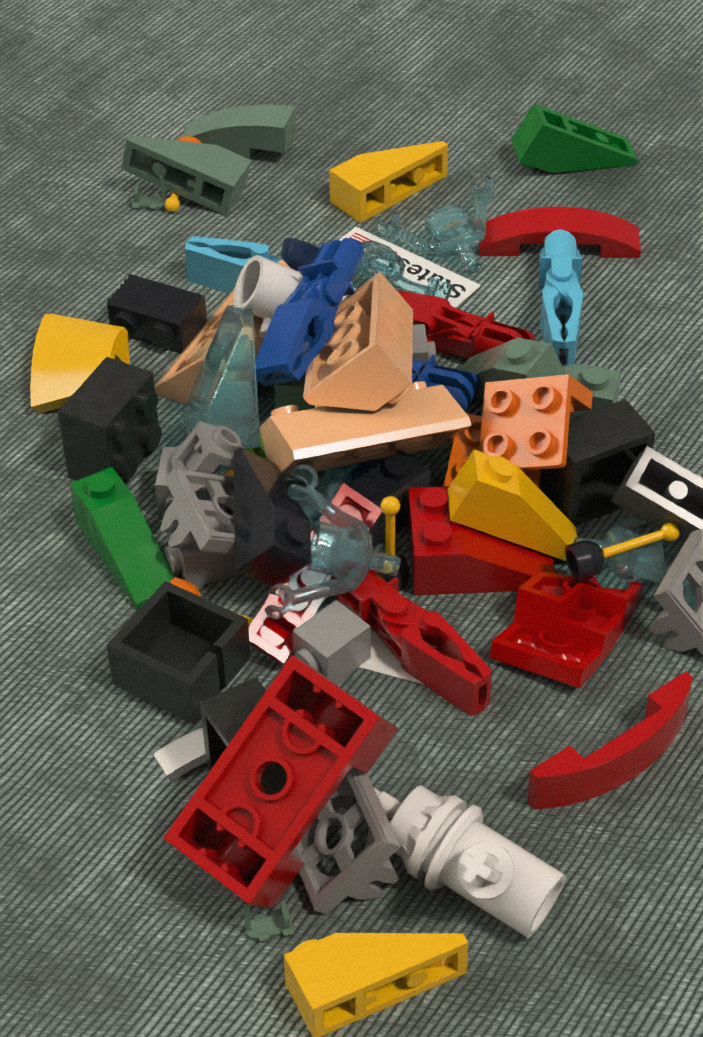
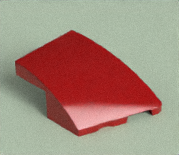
M538 571L518 588L513 623L492 640L490 658L581 688L602 664L619 639L641 599L644 584L630 581L627 589L601 587L595 577L577 582L573 576Z

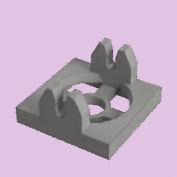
M172 469L165 482L174 500L165 511L160 527L162 532L173 533L168 542L170 548H183L190 545L195 539L201 551L235 554L234 477ZM207 492L212 499L210 501L200 500L195 493ZM218 503L228 506L233 510L234 514L230 516L225 513ZM207 516L215 517L219 522L226 525L229 533L218 532L213 529Z
M703 528L690 533L653 595L665 611H661L650 628L653 634L673 631L663 643L666 649L686 651L697 648L702 655ZM685 578L695 588L697 605L694 610L684 600L683 582Z
M353 766L292 852V854L305 863L300 869L299 875L314 911L328 914L347 896L359 900L380 898L383 892L377 881L395 884L399 880L395 868L388 858L401 846L366 772ZM366 819L369 826L368 841L364 851L355 858L350 847L354 837V829ZM342 825L343 831L340 842L336 847L329 849L326 843V834L329 827ZM325 856L335 857L341 872L337 876L329 877L320 871L317 864Z

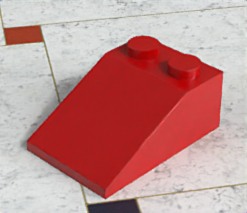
M449 486L408 488V533L414 596L518 591V588L538 571L556 573L553 556L450 521Z

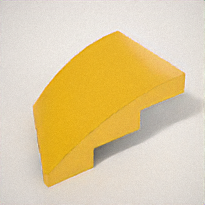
M52 313L45 314L40 323L33 349L30 384L31 408L39 414L61 408L106 357L130 364L128 331L120 326Z

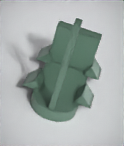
M160 176L162 197H160V194H152V197H145L143 193H140V184L135 185L133 192L134 202H132L133 209L161 210L165 208L164 176Z
M285 901L280 902V909H277L278 914L266 917L264 913L253 914V920H250L249 904H243L245 934L250 940L263 942L277 936L294 935L289 909Z

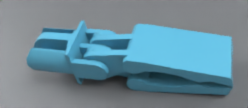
M559 229L552 231L545 238L544 247L540 251L539 290H542L540 329L543 342L552 344L559 359V348L564 349V366L575 364L583 304V290L580 288L582 257H580V252L577 249L576 239L568 231ZM562 315L565 316L564 325L565 334L567 335L565 342L561 337L562 324L559 321Z
M192 236L186 241L185 245L187 280L230 294L235 289L238 277L250 258L260 255L277 263L281 260V257L269 255V247L266 244Z

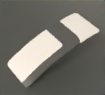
M203 727L178 738L155 752L156 760L170 781H174L194 768L206 763Z

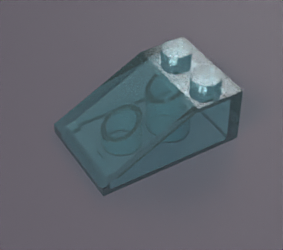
M227 305L188 397L189 408L182 411L185 436H188L197 423L202 421L217 427L225 426L233 430L239 436L243 448L260 447L253 308Z

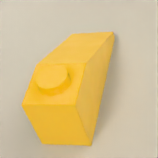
M444 141L359 154L329 170L330 202L362 223L447 177L448 144Z
M474 449L448 488L450 521L566 561V545L578 542L575 525L516 464L509 462L501 456H491Z
M334 933L320 940L311 939L304 941L296 946L293 951L284 954L285 984L312 1037H322L466 974L468 941L463 933Z

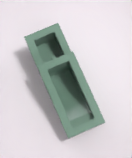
M263 104L222 109L190 121L181 137H195L204 144L218 145L248 159H251L256 149L286 153L297 133L296 107Z

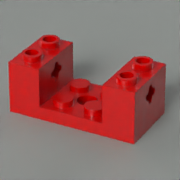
M291 655L163 839L248 904L274 908L305 864L292 852L351 767L353 766L368 773L399 728L319 671ZM276 763L281 764L287 773L286 784L277 794L268 795L262 789L261 775L268 766Z

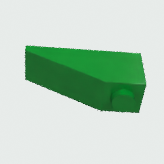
M535 103L511 138L518 161L531 170L538 168L549 173L634 166L638 161L627 137Z
M110 467L70 483L75 520L136 610H139L164 581L170 583L174 575L133 494L114 468Z

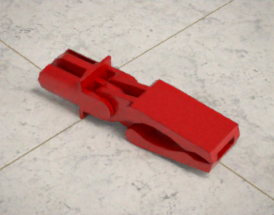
M397 290L413 309V325L425 324L427 342L434 341L436 351L469 359L474 355L515 338L536 341L534 334L528 330L494 321L493 311L485 318L453 307L444 298Z
M354 558L343 560L337 567L335 575L336 600L370 625L371 630L378 635L401 663V668L409 675L422 682L423 685L468 715L473 716L483 712L490 703L492 670L446 619L438 612H428L398 593L399 579L397 577L387 582L363 561Z

